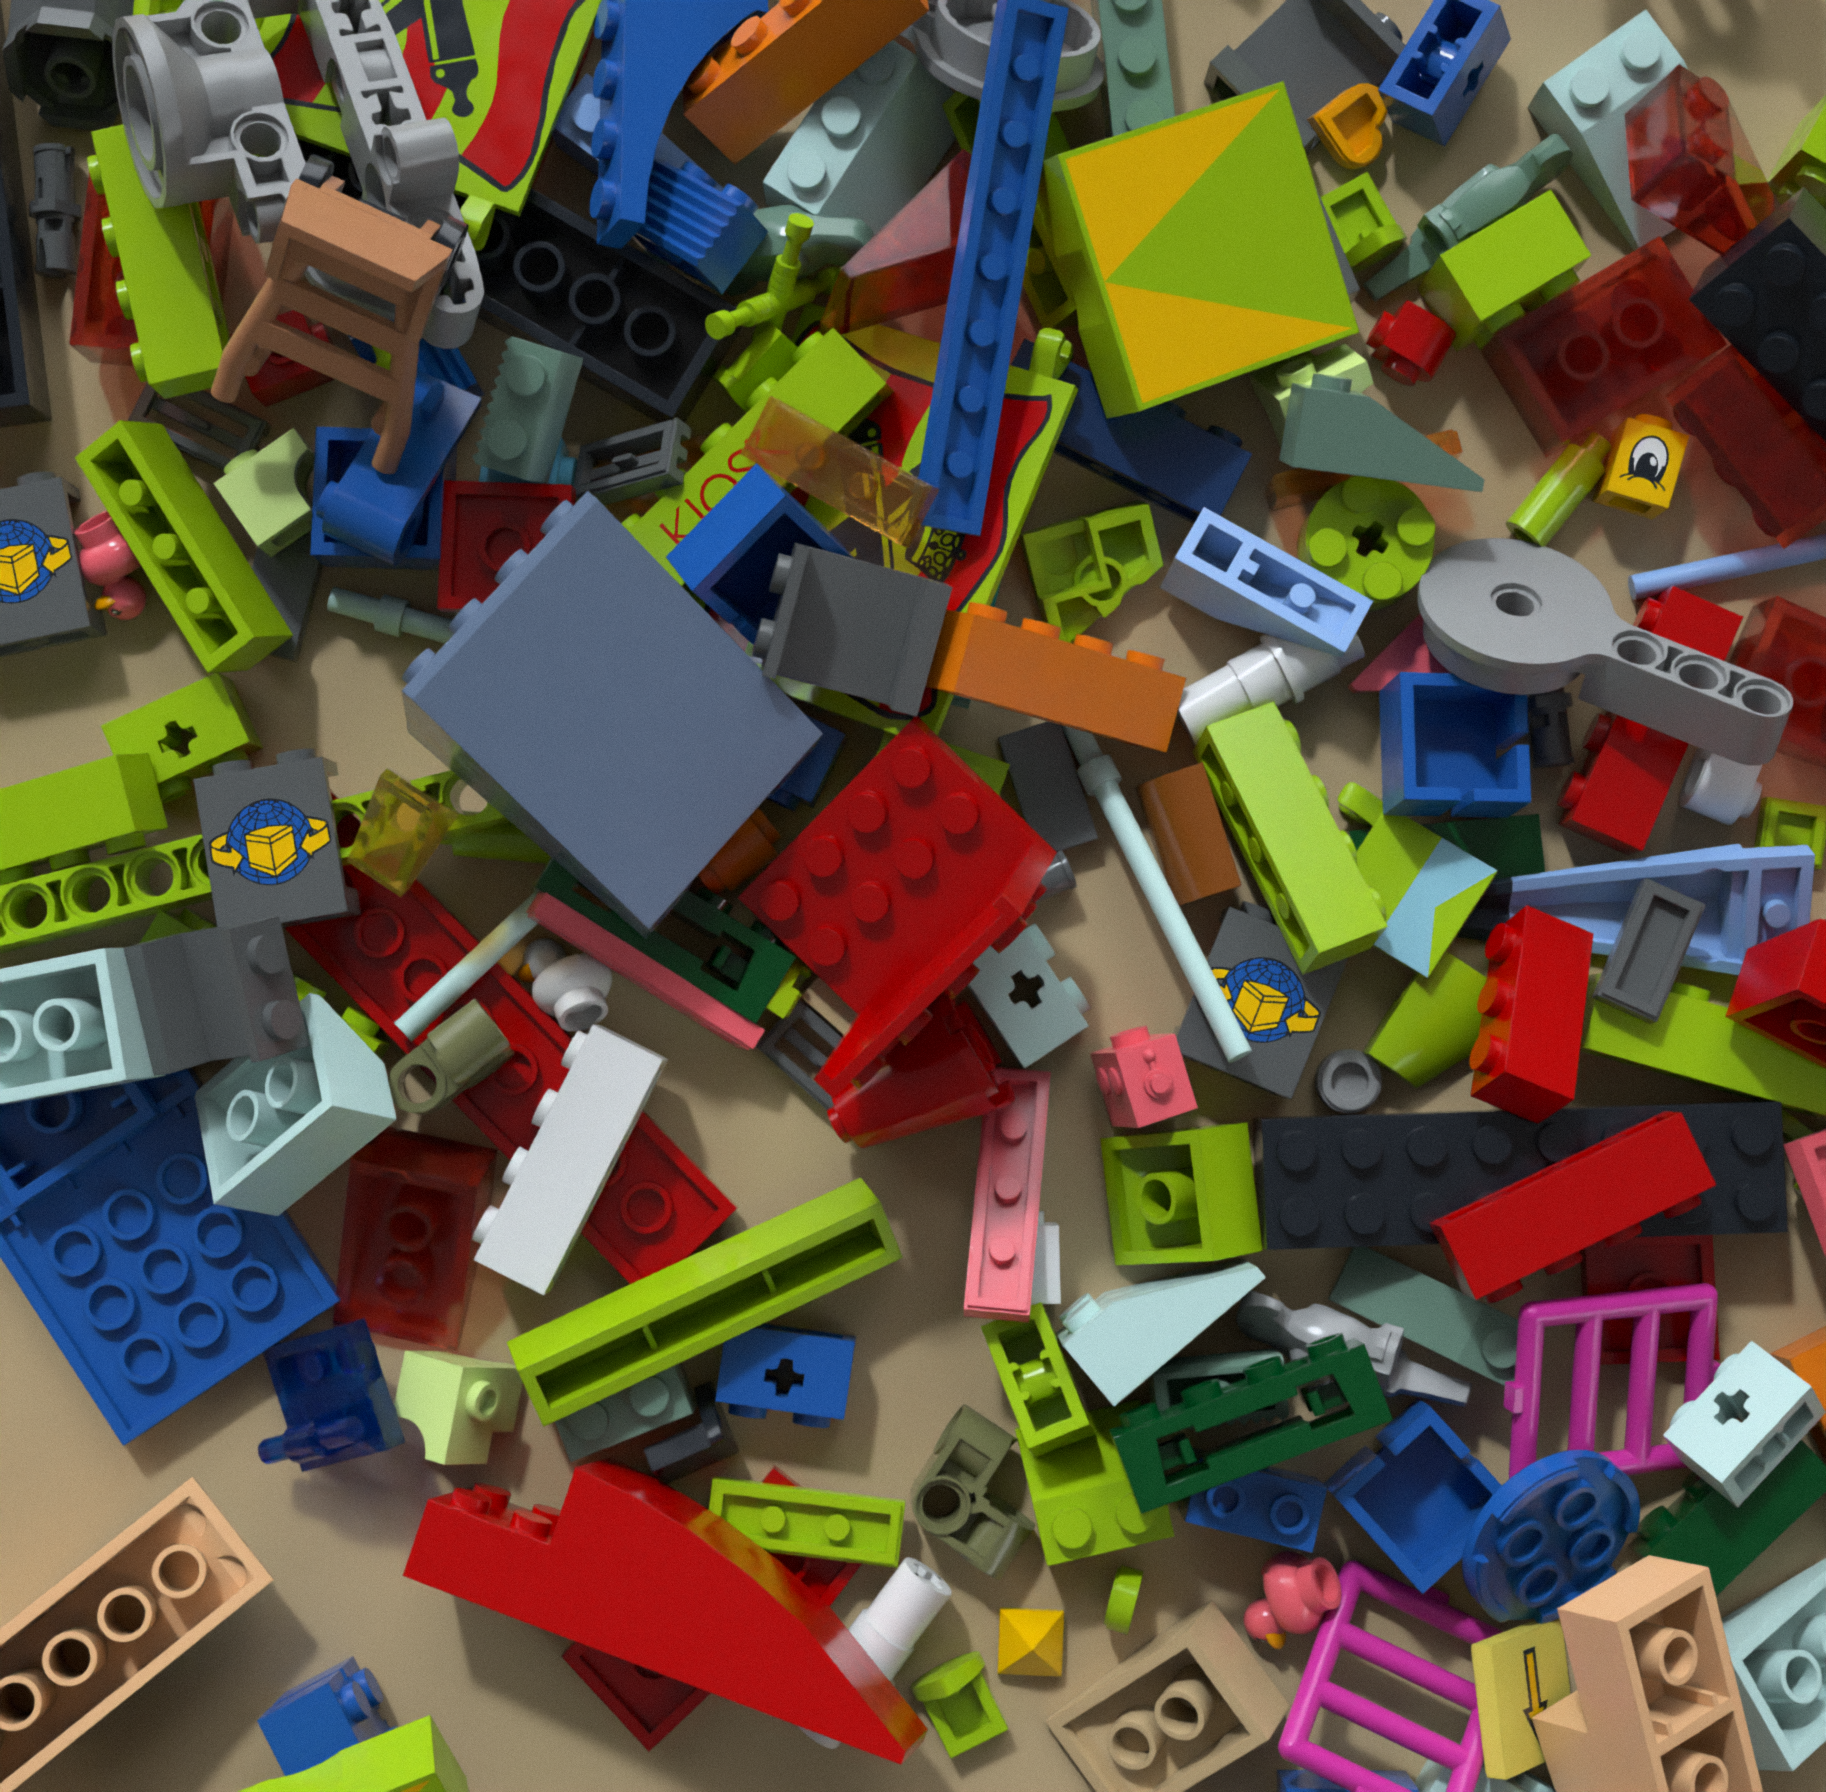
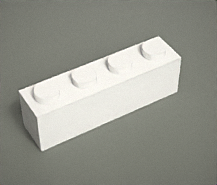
M593 1024L588 1035L579 1030L577 1031L561 1062L562 1066L570 1070L559 1092L549 1088L533 1116L531 1123L540 1127L529 1151L519 1147L503 1175L502 1182L510 1185V1188L500 1208L498 1209L490 1205L474 1232L472 1240L480 1243L481 1246L473 1260L542 1295L547 1294L553 1289L668 1061L667 1058L602 1025Z

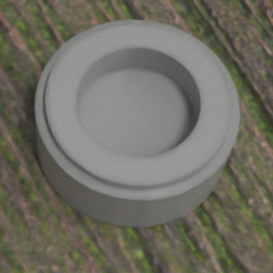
M1353 1049L1338 1050L1326 1056L1319 1064L1315 1074V1088L1322 1102L1332 1110L1342 1113H1357L1367 1109L1377 1099L1381 1089V1074L1374 1060L1363 1052Z

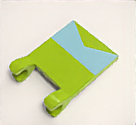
M1349 782L1338 795L1339 809L1346 816L1372 828L1357 850V866L1367 886L1373 887L1379 893L1386 910L1385 922L1388 927L1374 943L1373 947L1429 980L1497 875V870L1407 816L1383 815V801L1362 786Z

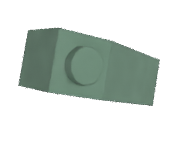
M1313 374L1311 385L1292 383L1280 461L1297 468L1483 492L1485 479L1371 397L1350 391L1352 379Z
M1368 1247L1351 1248L1328 1297L1329 1300L1381 1326L1388 1323L1404 1328V1337L1505 1386V1382L1514 1381L1517 1319L1485 1303L1463 1295L1462 1292Z

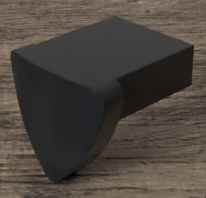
M712 1381L694 1388L703 1423L643 1448L652 1473L666 1484L739 1453L721 1402L715 1401L716 1390Z

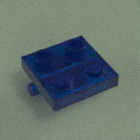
M365 1318L283 1341L263 1352L287 1425L284 1434L266 1438L260 1442L258 1455L265 1464H274L290 1459L294 1463H299L301 1471L304 1472L387 1451L406 1442Z

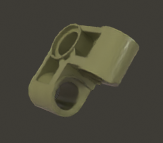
M475 998L428 1033L427 1040L402 1058L391 1069L388 1082L393 1103L401 1110L413 1114H432L440 1110L467 1088H472L514 1056L515 1052L510 1047L511 1044ZM417 1067H427L436 1077L437 1087L435 1093L429 1100L423 1103H412L404 1093L403 1083L405 1077L411 1070Z
M963 1404L944 1429L932 1455L914 1480L911 1488V1505L917 1522L926 1531L951 1546L954 1551L979 1570L1000 1580L1036 1526L1032 1520L1004 1500L991 1493H986L991 1476L1009 1448L1019 1439L966 1404ZM937 1485H946L958 1493V1501L955 1508L950 1513L942 1516L930 1514L922 1506L925 1494L930 1488Z

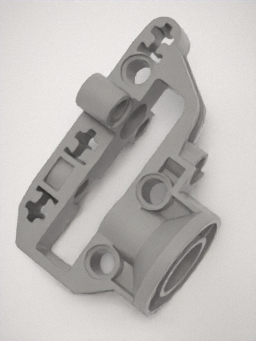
M184 0L176 12L148 16L140 14L116 18L112 41L113 67L118 103L135 170L146 196L155 208L173 207L186 203L229 197L242 236L251 235L256 244L274 241L290 186L296 178H299L306 163L284 104L275 64L270 53L264 47L255 19L285 14H298L303 22L324 83L331 82L342 112L340 128L363 189L362 199L406 218V223L419 229L428 219L441 225V227L448 216L464 222L454 196L459 173V153L453 129L446 118L426 120L394 30L379 0ZM252 154H259L265 157H257ZM468 231L448 280L442 288H439L422 336L429 344L442 349L457 348L464 345L472 337L484 296L483 280ZM311 266L305 271L304 275L311 285L394 321L395 304ZM444 288L443 295L440 296L441 289Z

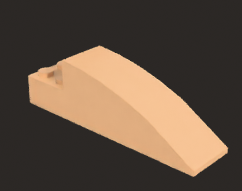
M191 1477L0 1629V1792H12L274 1580L194 1477Z
M1648 1555L1557 1608L1577 1690L1532 1717L1556 1792H1763L1709 1567Z

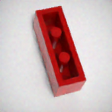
M1528 905L1505 923H1499L1494 927L1485 946V956L1489 959L1487 979L1477 1002V1010L1482 1014L1479 1037L1472 1048L1469 1059L1470 1068L1474 1070L1471 1097L1537 1124L1574 1100L1594 933Z

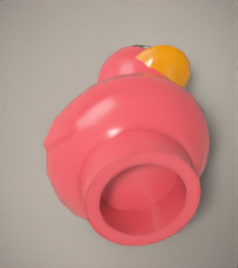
M103 511L85 521L74 532L82 545L79 553L80 567L83 577L89 583L103 586L102 595L97 598L94 608L96 610H105L116 619L130 620L140 615L146 605V593L142 585L137 580L126 576L141 565L108 511Z
M1281 1551L1271 1556L1261 1569L1266 1598H1258L1248 1605L1243 1618L1244 1627L1249 1636L1260 1643H1269L1274 1649L1279 1650L1285 1646L1286 1631L1298 1635L1312 1632L1320 1626L1325 1612L1337 1608L1340 1604L1341 1585L1334 1567L1325 1558L1318 1557L1310 1560L1296 1551Z

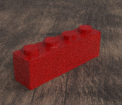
M1672 586L1657 595L1656 599L1648 597L1644 601L1633 626L1725 661L1743 616ZM1607 711L1605 715L1597 713L1591 721L1582 742V747L1589 750L1580 773L1573 770L1569 774L1559 794L1557 805L1564 808L1558 825L1626 855L1643 851L1689 743L1610 711Z
M1664 1111L1429 1224L1463 1295L1475 1300L1484 1296L1487 1304L1510 1297L1522 1290L1523 1285L1520 1279L1543 1268L1546 1275H1552L1578 1264L1583 1260L1580 1250L1603 1240L1605 1246L1610 1247L1637 1236L1643 1231L1639 1222L1661 1211L1665 1218H1672L1696 1208L1702 1203L1699 1193L1716 1186V1183L1682 1112Z

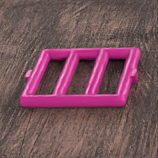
M1700 1283L1524 1303L1518 1313L1514 1381L1505 1382L1504 1407L1512 1412L1509 1479L1528 1465L1538 1461L1536 1460L1545 1327L1576 1323L1567 1451H1594L1603 1320L1633 1317L1624 1449L1598 1453L1612 1460L1626 1475L1689 1468L1678 1459L1669 1444L1651 1446L1660 1314L1690 1311L1684 1405L1689 1401H1695L1714 1381V1375L1721 1365L1713 1360L1718 1304L1716 1289L1710 1284Z
M1347 1561L1341 1567L1338 1576L1341 1585L1340 1604L1337 1608L1325 1612L1278 1743L1279 1754L1285 1760L1351 1792H1413L1308 1741L1318 1711L1322 1707L1452 1770L1445 1792H1474L1484 1762L1475 1684L1350 1624L1360 1592H1363L1469 1644L1477 1643L1504 1631L1448 1605L1450 1596L1433 1587H1430L1422 1594L1419 1590L1359 1561ZM1340 1649L1471 1711L1461 1745L1329 1682Z

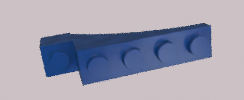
M768 0L601 1L594 22L595 37L602 40L601 60L596 67L593 78V95L595 98L600 99V119L595 125L591 142L592 156L599 159L598 180L593 187L590 198V215L592 218L597 219L598 245L622 249L645 224L648 182L655 151L675 99L689 75L703 57L710 55L718 47L732 39L736 30L746 20L754 16L759 18L764 16L768 12Z

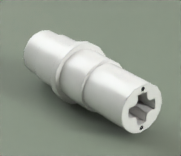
M1357 633L1343 657L1267 634L1260 636L1261 644L1227 661V665L1183 689L1177 717L1189 739L1196 746L1205 727L1271 702H1275L1276 706H1279L1289 700H1292L1295 704L1304 700V692L1341 673L1342 668L1365 657V652Z
M910 1557L903 1560L868 1609H863L848 1629L893 1686H895L893 1678L914 1651V1644L952 1593L947 1583L936 1572L920 1561ZM798 1726L808 1737L824 1747L835 1749L841 1743Z

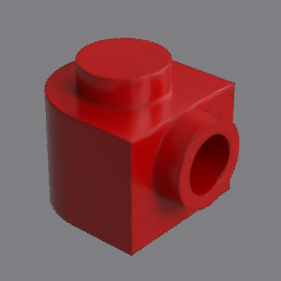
M1407 300L1394 315L1385 310L1382 312L1368 335L1365 344L1374 349L1371 356L1383 362L1381 370L1387 376L1401 384L1414 386L1417 380L1430 382L1433 379L1457 335L1443 320Z

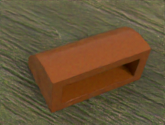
M1203 762L1157 777L1135 788L1160 869L1179 906L1225 893L1242 885Z

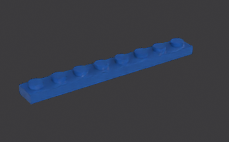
M1040 0L997 1L911 524L967 535H981L1069 10L1067 7Z

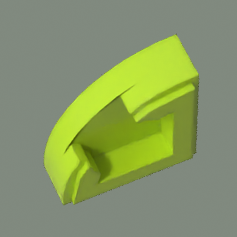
M793 951L791 955L796 958L766 1006L767 1009L783 1019L785 1016L789 1017L801 997L798 990L806 978L811 976L813 972Z

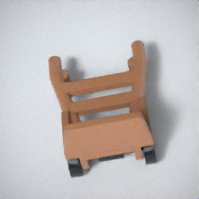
M313 154L305 164L299 178H296L290 186L264 274L268 279L223 349L211 388V394L221 402L231 403L236 401L244 375H256L274 351L383 400L371 420L372 429L380 436L372 459V466L381 473L394 474L398 469L411 432L420 340L422 339L439 288L445 285L455 266L469 225L451 216L445 219L442 227L429 219L420 229L406 223V218L362 198L358 201L341 193L345 181L332 176L334 163ZM311 266L396 305L394 322L300 279L307 268ZM283 306H286L391 354L390 370L276 320V317Z

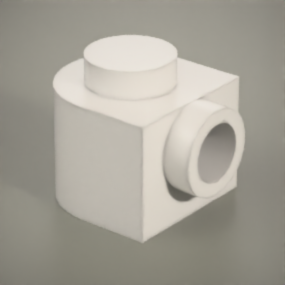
M1699 748L1696 750L1685 777L1679 804L1681 807L1726 825H1732L1739 816L1748 818L1756 807L1761 794L1762 784L1756 780L1762 765L1740 764Z

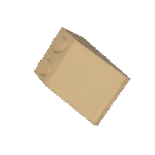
M1211 1600L1162 1631L1050 1715L1045 1722L1096 1792H1184L1268 1741L1290 1708V1705L1214 1601Z

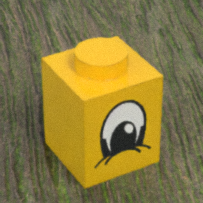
M1639 414L1636 415L1635 419L1629 417L1625 419L1612 432L1609 442L1612 448L1606 454L1603 463L1605 473L1597 483L1592 502L1651 520L1656 518L1669 508L1690 435L1673 431V424L1670 421L1654 415Z

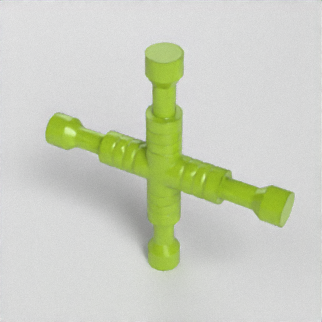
M800 213L789 215L785 227L787 241L783 254L776 257L765 293L740 302L734 311L720 310L707 316L705 321L706 331L713 339L719 340L733 334L736 327L741 325L745 327L756 325L752 336L753 342L770 322L781 331L788 311L812 302L819 293L831 294L833 279L839 269L835 266L819 271L814 279L801 278L797 280L801 267L798 257L802 244L810 238L814 225L810 217Z

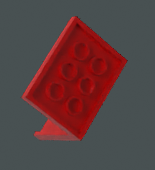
M914 716L738 896V899L858 1014L813 1079L832 1098L850 1082L858 1090L866 1085L887 1062L885 1057L899 1041L904 1045L909 1043L932 1019L933 1015L926 1008L942 992L952 1000L976 977L980 969L973 962L989 946L999 954L1020 935L1028 925L1025 920L1038 907L1036 901L1047 890V887L1041 880L1057 853L918 716Z

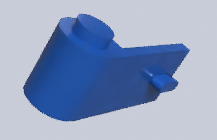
M417 370L411 432L397 471L394 474H384L372 466V459L380 436L372 429L340 482H329L319 499L316 516L323 519V534L398 566L408 554L419 531L423 515V501L481 407L482 398Z

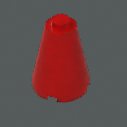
M945 993L940 994L926 1008L933 1015L932 1019L909 1043L904 1045L899 1041L885 1057L887 1062L866 1085L858 1090L850 1082L832 1098L834 1106L827 1109V1115L836 1134L844 1143L853 1140L860 1148L864 1149L1002 1110L1014 1103L1015 1096L1010 1080L1007 1079L998 1084L992 1071L995 1069V1065L1002 1061L984 1027L965 1001L955 1006L956 997L951 1000Z

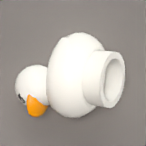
M549 938L535 940L526 947L522 958L523 967L518 973L519 979L524 982H533V1000L545 1013L556 1017L562 1029L566 1031L585 1030L591 1028L593 1024H598L606 1017L608 1006L605 998L612 985V972L610 968L584 952L581 955L575 954L566 957L561 944Z

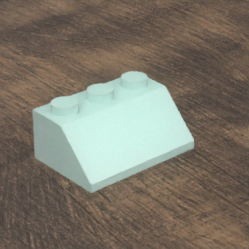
M894 40L890 41L814 102L763 180L766 204L770 207L793 205L805 210L809 214L824 217L852 216L862 219L872 229L877 238L876 263L957 139L942 107V104L954 92L927 71L920 63L916 54Z
M309 993L299 1002L309 1046L260 1062L251 1063L250 1056L234 1058L196 1091L195 1100L215 1205L279 1216L397 1120L385 1064L320 995Z

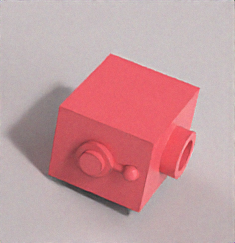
M1147 1025L1139 1026L1111 1035L1112 1046L1090 1053L1096 1072L1097 1084L1102 1092L1112 1126L1140 1128L1198 1108L1175 1033L1149 1034Z

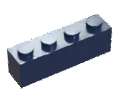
M1024 338L1011 365L1029 371L1034 343ZM1072 355L1068 366L1058 380L1075 385L1078 388V392L1053 453L1193 524L1203 507L1221 516L1252 453L1241 448L1243 441L1232 432L1221 427L1210 425L1208 430H1205L1185 420L1187 413L1171 401L1139 412L1107 419L1092 372L1073 363L1074 356Z

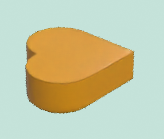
M1369 83L1357 84L1343 91L1307 119L1333 159L1340 166L1347 169H1359L1373 163L1380 155L1382 149V135L1379 127L1385 121L1388 110L1385 108L1378 92L1379 88Z

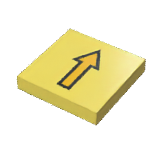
M1560 1618L1543 1624H1538L1533 1620L1471 1644L1487 1778L1507 1780L1546 1762L1532 1717L1571 1694L1564 1634Z

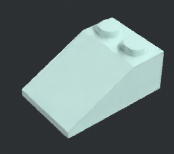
M1646 9L1544 81L1527 106L1549 136L1559 134L1573 152L1570 165L1638 256L1742 181L1683 58Z
M102 948L0 969V1105L166 1076V1074L156 1076L153 1074L123 948Z
M1242 1258L1106 1291L1095 1300L1089 1293H1086L1059 1316L1064 1327L1056 1332L1063 1347L1110 1403L1116 1406L1266 1277L1258 1267Z
M1826 1558L1721 1619L1758 1770L1794 1771L1826 1741Z

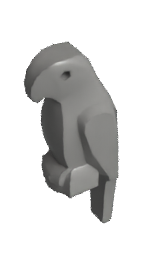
M1253 1290L1242 1297L1236 1315V1322L1240 1331L1251 1339L1271 1345L1291 1361L1308 1355L1305 1348L1307 1344L1332 1334L1343 1333L1345 1341L1355 1338L1365 1344L1384 1396L1392 1398L1398 1394H1404L1462 1407L1467 1406L1472 1384L1409 1360L1406 1352L1401 1349L1404 1336V1328L1385 1323L1380 1328H1369L1355 1318L1316 1303L1308 1308L1290 1310L1283 1302ZM1327 1375L1317 1380L1327 1382L1330 1378Z

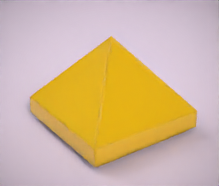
M1000 1607L997 1674L1062 1677L1064 1610Z

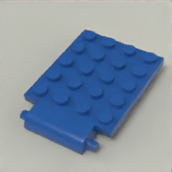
M192 1067L156 1078L0 1105V1258L123 1446L132 1442L344 1299L286 1210L279 1216L214 1204L195 1100L196 1091L203 1086V1083Z

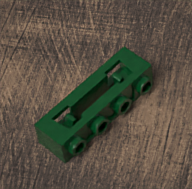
M551 856L530 888L536 894L546 892L755 1024L796 958L782 949L785 944L766 925L754 920L751 927L748 928L730 917L728 914L733 906L722 897L704 887H700L696 894L688 891L669 913L708 938L713 939L721 936L746 952L743 959L725 945H722V947L717 946L705 965L732 980L733 984L730 988L700 969L704 962L702 959L653 930L645 939L612 909L608 908L605 911L571 890L577 884L593 894Z
M1343 1333L1332 1334L1307 1344L1305 1348L1308 1355L1286 1364H1283L1280 1356L1270 1357L1245 1367L1243 1372L1246 1379L1222 1388L1218 1379L1205 1381L1183 1390L1181 1395L1184 1402L1159 1411L1156 1402H1151L1120 1414L1119 1419L1122 1425L1109 1429L1140 1513H1146L1392 1421L1391 1413L1365 1344L1355 1338L1345 1341ZM1327 1375L1330 1378L1329 1381L1317 1386L1309 1385L1301 1389L1308 1411H1313L1316 1417L1325 1414L1327 1409L1342 1404L1345 1406L1341 1410L1311 1421H1305L1301 1415L1207 1449L1200 1452L1203 1461L1164 1475V1471L1180 1464L1188 1465L1196 1462L1197 1459L1189 1438H1186L1185 1433L1175 1435L1172 1440L1157 1444L1156 1439L1190 1426L1196 1433L1294 1397L1298 1395L1297 1386Z

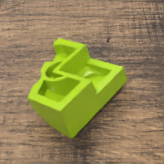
M1140 500L1020 532L1019 535L1042 620L1044 623L1060 627L1059 640L1069 643L1075 640L1076 634L1081 635L1101 616L1107 617L1121 604L1122 597L1135 585L1144 584L1164 566L1150 506L1148 503Z
M1446 952L1429 980L1417 973L1413 975L1400 998L1394 1000L1362 1052L1372 1058L1376 1064L1414 1088L1421 1086L1470 1056L1472 1048L1479 1037L1482 1014L1477 1010V1002L1487 978L1452 954Z

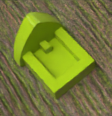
M1368 172L1320 197L1353 273L1386 258L1408 239L1400 224H1397Z
M770 322L729 368L722 364L711 377L745 412H748L750 408L746 405V401L749 396L771 377L778 382L796 364L791 357L798 347Z
M979 1651L952 1658L921 1675L910 1685L915 1699L923 1701L950 1758L1009 1730L1008 1723L981 1671L985 1666V1662Z

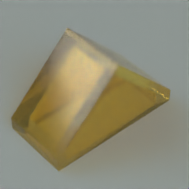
M387 768L379 776L347 862L399 897H402L408 891L460 813L408 778Z

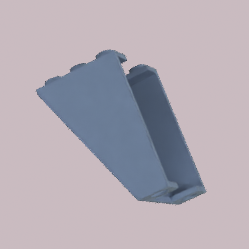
M587 491L574 506L568 500H565L554 509L540 529L546 536L529 554L519 549L504 563L494 578L500 585L483 604L474 598L460 610L448 627L454 635L436 654L430 648H427L410 664L402 676V680L407 683L402 690L407 730L413 738L646 939L689 891L692 881L768 795L770 793L774 795L816 748L823 733L769 677L762 676V670L607 508Z

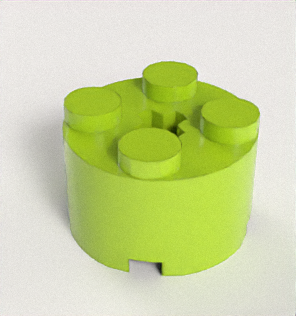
M1355 475L1328 490L1309 513L1298 534V560L1369 598L1373 603L1368 612L1377 611L1399 601L1425 574L1434 551L1435 521L1419 497L1405 485L1394 480ZM1363 534L1373 540L1371 547L1373 550L1366 557L1356 552L1359 545L1357 539Z

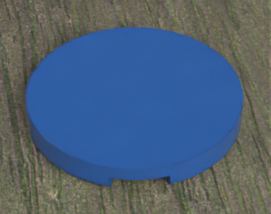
M1569 1450L1555 1453L1528 1465L1516 1473L1488 1500L1478 1514L1468 1534L1462 1558V1572L1465 1585L1471 1596L1487 1614L1501 1623L1502 1621L1506 1622V1620L1534 1619L1538 1624H1543L1558 1619L1557 1608L1617 1573L1612 1563L1620 1553L1628 1534L1637 1532L1640 1520V1500L1634 1483L1608 1457L1589 1450Z

